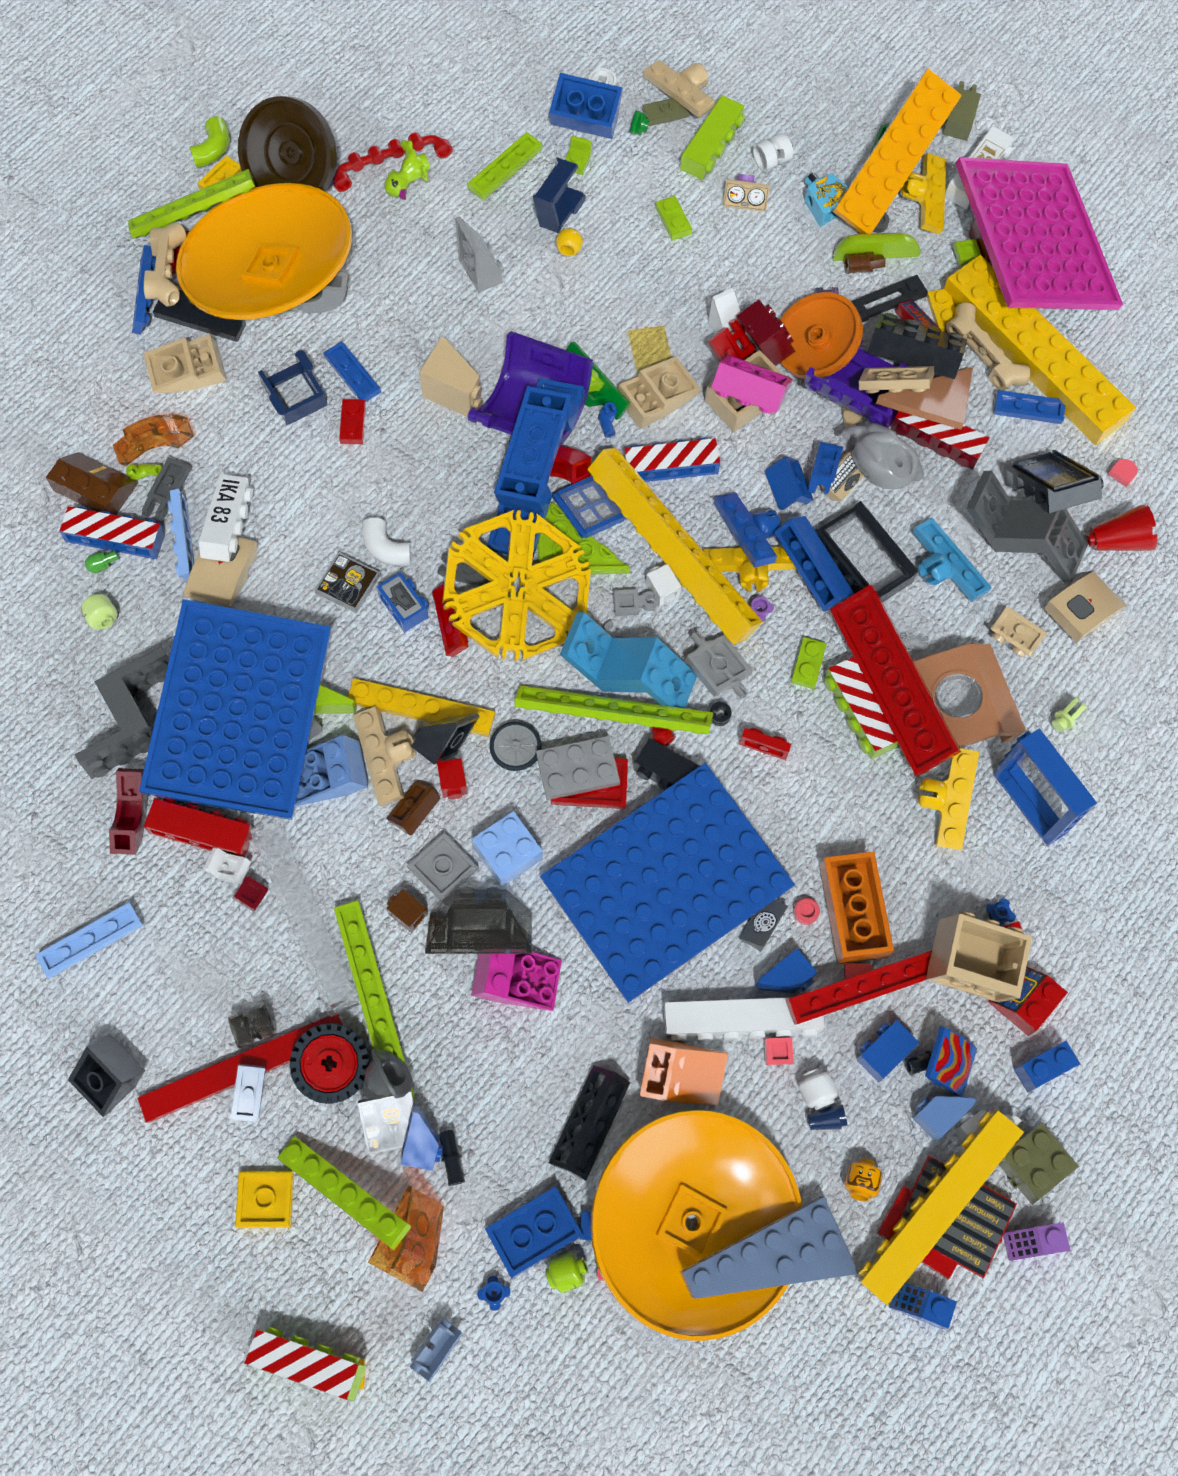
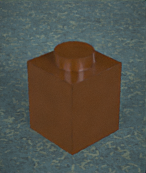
M404 889L399 894L394 893L387 902L386 910L388 915L410 933L428 915L427 908Z

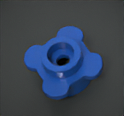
M1002 898L998 903H989L986 906V912L989 913L990 920L999 922V926L1006 922H1013L1016 919V915L1011 911L1009 907L1010 902L1007 899Z
M490 1276L485 1287L479 1289L477 1296L479 1300L486 1301L491 1310L496 1311L500 1309V1303L504 1298L510 1296L511 1291L508 1286H503L499 1283L496 1276ZM493 1290L497 1292L496 1296H492L491 1292Z

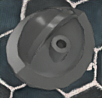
M374 1047L371 1050L373 1059L365 1071L364 1094L368 1098L375 1100L391 1095L395 1099L404 1097L410 1092L412 1086L410 1071L399 1058L388 1052L378 1051Z

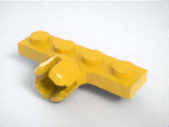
M927 153L923 157V175L911 172L901 187L900 194L903 198L915 202L918 201L921 204L920 228L940 235L944 230L946 159Z
M783 546L772 547L777 555L775 563L755 568L742 548L703 549L705 554L721 572H737L740 576L741 586L748 592H752L751 584H755L756 592H760L768 586V571L797 570Z
M960 748L961 753L951 758L946 780L940 781L926 778L921 782L919 789L931 791L933 795L918 794V804L921 807L940 812L941 816L935 845L962 850L979 758V751Z

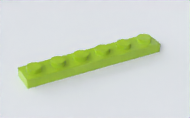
M247 169L128 220L129 232L133 238L143 237L150 233L151 228H164L170 225L171 222L178 219H186L192 213L199 210L205 211L211 205L218 202H226L232 196L239 193H247L251 188L255 187L253 176L250 170Z
M295 1136L277 1157L391 1249L395 1250L410 1230L411 1226Z

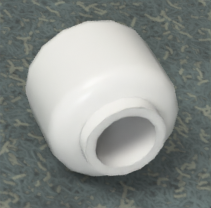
M814 1069L803 1074L805 1080L799 1083V1090L805 1104L809 1108L814 1107L818 1111L835 1103L834 1099L837 1097L838 1092L829 1073H819L818 1069Z

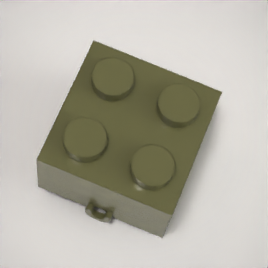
M1043 1123L1016 1143L999 1163V1166L1010 1178V1184L1015 1189L1018 1188L1032 1205L1079 1167Z

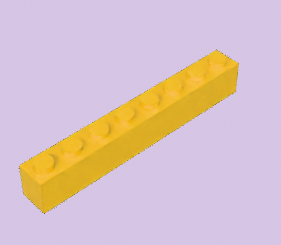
M994 1110L991 1113L988 1111L984 1113L977 1123L980 1125L978 1130L974 1134L970 1132L961 1142L963 1149L958 1155L953 1153L944 1164L947 1169L941 1176L936 1174L927 1185V1188L930 1190L923 1198L919 1196L910 1206L912 1212L908 1218L902 1217L893 1228L895 1234L889 1241L884 1239L877 1247L876 1252L878 1255L872 1263L869 1260L866 1261L858 1273L861 1276L858 1281L885 1305L889 1304L1024 1133L1000 1111Z

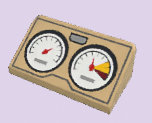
M727 179L723 206L765 212L770 185Z

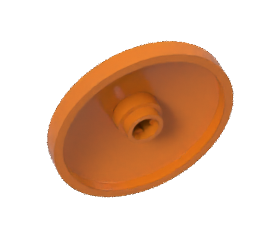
M820 292L808 295L794 303L780 319L793 338L794 342L791 345L796 351L783 360L781 364L789 373L799 378L805 379L810 367L815 368L814 375L819 378L836 373L850 362L862 341L863 323L861 316L853 303L840 294Z

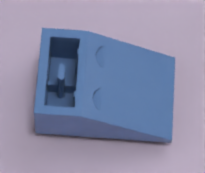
M341 735L306 751L295 807L347 796L368 787L359 741Z

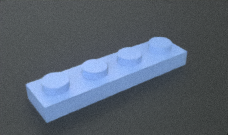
M180 489L170 490L171 500H168L170 513L173 514V521L170 522V526L176 542H173V549L175 555L178 556V563L175 564L178 577H182L187 584L194 565L187 499Z
M128 902L37 953L35 956L46 977L50 979L139 929L143 924L132 904Z

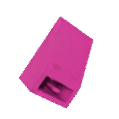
M494 941L480 945L471 996L497 1003L554 1011L562 960Z

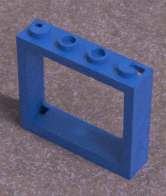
M1039 728L1033 733L1028 730L1017 738V742L1010 747L1011 750L998 763L999 768L993 775L1048 847L1065 836L1097 802ZM1027 755L1069 809L1060 819L1019 765Z

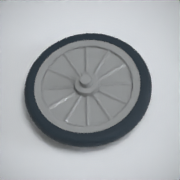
M509 722L500 726L493 733L490 740V753L493 760L500 767L509 771H521L531 767L537 761L536 751L542 750L541 739L537 731L523 722Z

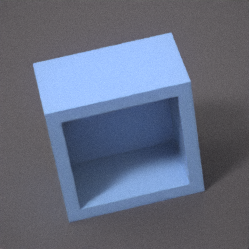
M514 811L472 838L473 849L500 887H503L543 860L542 849Z

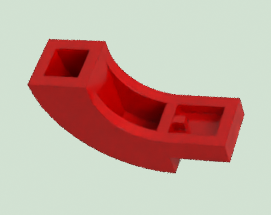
M560 446L550 477L563 478L571 484L590 477L591 473L587 469L591 465V456L577 449Z

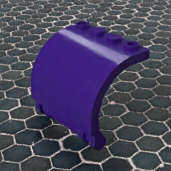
M511 331L507 334L505 359L498 383L489 399L479 409L473 407L470 409L468 421L473 423L480 422L484 427L493 428L512 435L527 386L537 387L539 378L584 387L585 391L574 424L575 427L589 392L593 359ZM563 432L559 447L566 441L571 432Z
M863 340L850 362L836 373L819 378L814 375L815 368H809L805 377V386L812 391L818 392L833 402L886 428H889L894 422L899 411L876 404L878 396L888 393L889 390L867 393L865 390H859V380L865 368L896 366L861 349ZM901 363L899 367H909V365Z

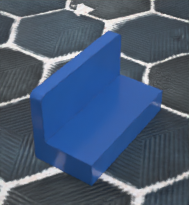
M785 456L765 470L766 477L780 510L786 509L795 502L807 505L814 500L812 494L808 492L809 486L799 460Z

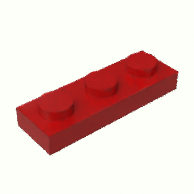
M443 583L432 591L445 654L446 656L454 657L467 649L469 645L467 636L452 625L453 622L459 621L460 618L455 621H449V617L456 613L455 609L448 608L444 610V605L449 601L442 603Z

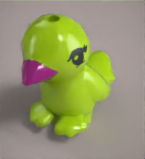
M402 140L400 145L405 151V158L401 164V169L399 172L393 169L392 172L388 173L384 188L389 196L400 197L402 200H406V190L411 182L420 178L425 183L428 182L427 171L430 170V164L425 153L416 154L412 141Z

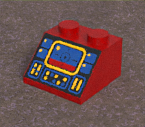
M1026 966L1020 998L1002 1002L988 1000V1003L1027 1036H1030L1040 1028L1068 992L1047 974Z

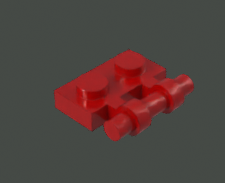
M737 318L729 321L732 328L731 332L728 327H723L707 340L719 362L728 355L746 360L747 356L750 357L756 353L755 344L748 339L745 334V327L738 322ZM737 339L739 340V342H740L741 345H742V348H741V349H740V347L738 346V344H737V342H736Z

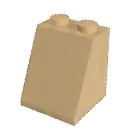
M441 337L419 372L422 396L468 417L472 407L479 409L483 404L480 376L446 338Z

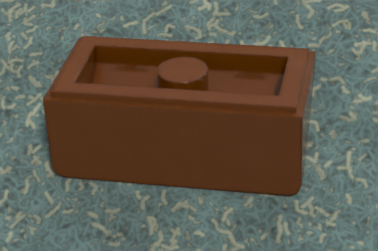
M416 780L386 819L411 836L440 800V796L432 787Z

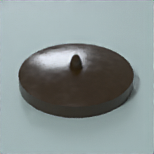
M291 96L267 98L250 110L239 132V164L242 172L247 169L250 170L253 176L254 188L278 183H296L313 186L325 192L328 189L336 168L335 140L326 119L310 103Z

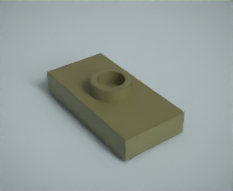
M673 98L642 105L643 113L647 114L646 119L650 120L649 126L689 117V110Z

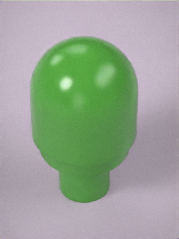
M104 551L96 552L86 558L85 567L91 573H99L111 567V562L119 560L116 551L107 554Z

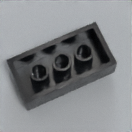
M880 313L867 353L912 367L934 366V373L955 379L964 356L967 339L963 338L959 333L951 332L948 334L935 326L925 327L915 320L908 319L905 321L898 319V316L892 313Z

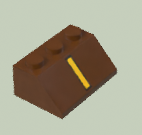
M78 452L59 458L46 476L54 492L96 512L107 511L113 515L118 514L138 484L137 480H133L129 476Z

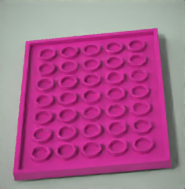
M959 157L955 164L1008 308L1120 309L1123 305L1068 164Z

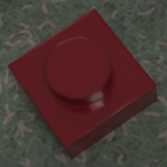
M247 875L232 899L254 912L269 889Z

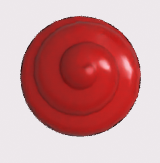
M652 727L651 739L665 747L670 745L676 736L673 730L667 728Z

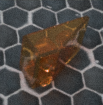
M408 1185L394 1213L411 1226L410 1230L395 1250L379 1240L368 1263L423 1292L437 1263L444 1206Z

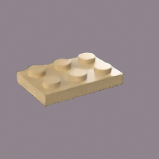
M934 366L865 368L859 380V390H865L867 393H876L879 390H889V392L896 393L901 392L903 389L922 392L930 389L934 377Z

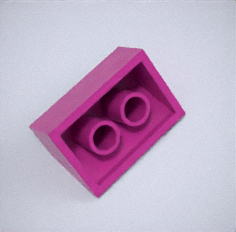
M728 355L719 363L711 389L716 390V394L726 398L732 396L737 398V401L743 405L750 406L753 404L758 406L760 411L772 414L773 412L777 413L780 409L793 378Z

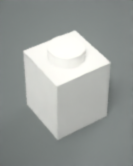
M668 564L662 567L656 566L647 573L646 586L649 591L655 592L654 599L659 607L680 597L681 585Z

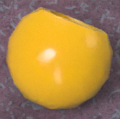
M571 227L561 230L556 237L557 249L566 256L578 254L583 247L582 235L578 230Z

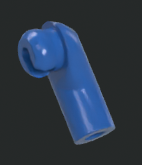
M606 402L599 414V422L606 438H611L616 434L612 423L617 414V408L613 402Z

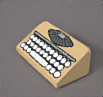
M847 452L839 461L835 481L831 483L830 491L827 493L831 501H842L864 477L855 465L850 452Z

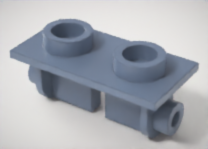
M444 1318L441 1322L437 1321L435 1327L426 1338L431 1342L430 1346L427 1347L422 1344L411 1359L412 1364L410 1368L428 1382H431L463 1333Z

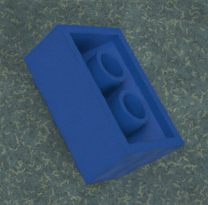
M560 73L549 111L551 125L613 139L623 87Z

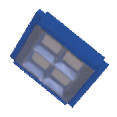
M593 476L563 488L552 495L554 501L582 539H586L627 519L623 516L617 504L608 498L606 491L601 485L593 480Z

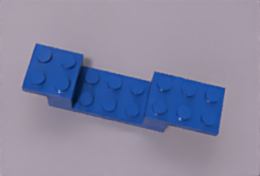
M539 378L537 387L527 386L494 491L500 504L496 517L514 510V520L515 514L520 510L522 520H528L530 512H533L534 515L533 523H535L536 514L546 519L552 499V494L547 484L563 432H572L585 391L583 386ZM501 527L491 531L487 547L493 552L508 555L510 537L508 529ZM541 533L535 535L533 558Z

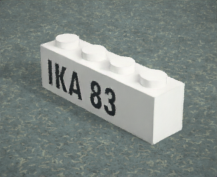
M220 474L199 538L200 558L229 562L232 552L236 553L238 545L237 535L241 536L242 518L246 519L247 502H251L253 489L249 488L248 478Z

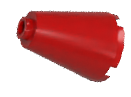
M1145 504L1139 505L1091 527L1090 533H1087L1089 547H1093L1095 551L1155 550L1158 537L1157 534L1153 535L1152 527H1155L1156 523L1148 505L1145 506Z

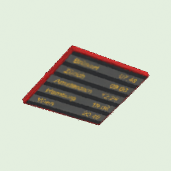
M927 1156L913 1188L909 1191L910 1195L898 1221L902 1217L908 1218L912 1212L910 1209L912 1203L919 1196L923 1198L930 1190L927 1188V1185L936 1174L941 1176L947 1169L944 1163L931 1156ZM982 1185L931 1250L975 1275L984 1278L999 1244L1002 1243V1237L1017 1203Z

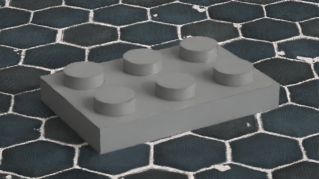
M609 736L536 751L546 800L620 785Z

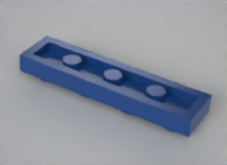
M148 245L143 246L140 259L132 333L141 335L143 326H148L149 313H145L146 307L150 308L151 299H146L144 294L145 271L154 270L156 257L152 256L151 246Z

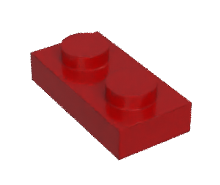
M342 399L340 444H363L366 412L365 400Z
M744 728L739 745L786 761L792 743L787 742L786 739L780 736L771 737L765 735L756 728Z

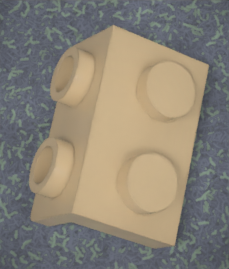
M1008 606L990 628L994 632L992 634L994 639L1002 644L1005 641L1009 642L1014 646L1011 650L1023 658L1025 655L1031 657L1047 635V632Z

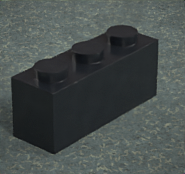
M650 738L634 763V771H636L640 778L644 780L651 779L658 783V787L664 791L700 767V765Z

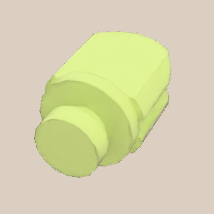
M1075 697L1063 711L1059 710L1055 713V719L1052 721L1053 727L1060 732H1064L1065 729H1071L1075 725L1074 720L1087 706L1083 703L1072 716L1067 714L1079 701Z

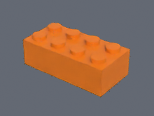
M875 852L824 857L820 864V871L838 964L888 958L894 952Z

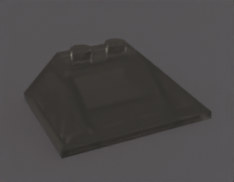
M464 887L455 889L430 912L425 954H532V911L507 889H500L498 887H489L487 889Z

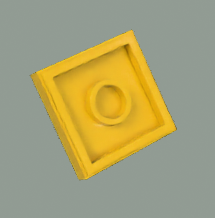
M239 1171L235 1228H291L294 1171Z

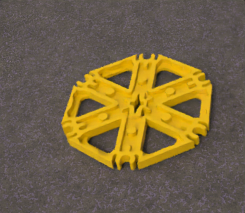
M514 510L463 529L458 534V538L463 541L462 545H458L454 541L451 543L447 555L442 603L449 601L444 605V610L453 608L456 611L455 614L449 617V621H455L460 618L459 621L453 622L452 625L498 659L499 649H501V660H505L506 652L510 651L514 654V661L517 662L521 652L522 662L564 645L576 613L585 612L587 614L591 568L581 571L589 566V562L582 564L578 561V558L584 555V551L580 550L581 546L541 516L536 514L535 523H533V512L529 513L528 520H522L520 517L521 511L518 510L513 520ZM501 527L508 529L510 537L507 561L481 543L479 536ZM537 533L544 534L562 548V555L532 566L534 539ZM459 563H466L490 582L459 594L454 589L456 566ZM519 574V584L523 585V587L520 588L516 597L515 586L511 584H514ZM567 579L576 580L578 583L576 608L571 610L544 589ZM503 605L500 636L497 640H489L471 626L470 619L473 616ZM527 610L554 629L555 636L552 639L534 646H528L524 642Z

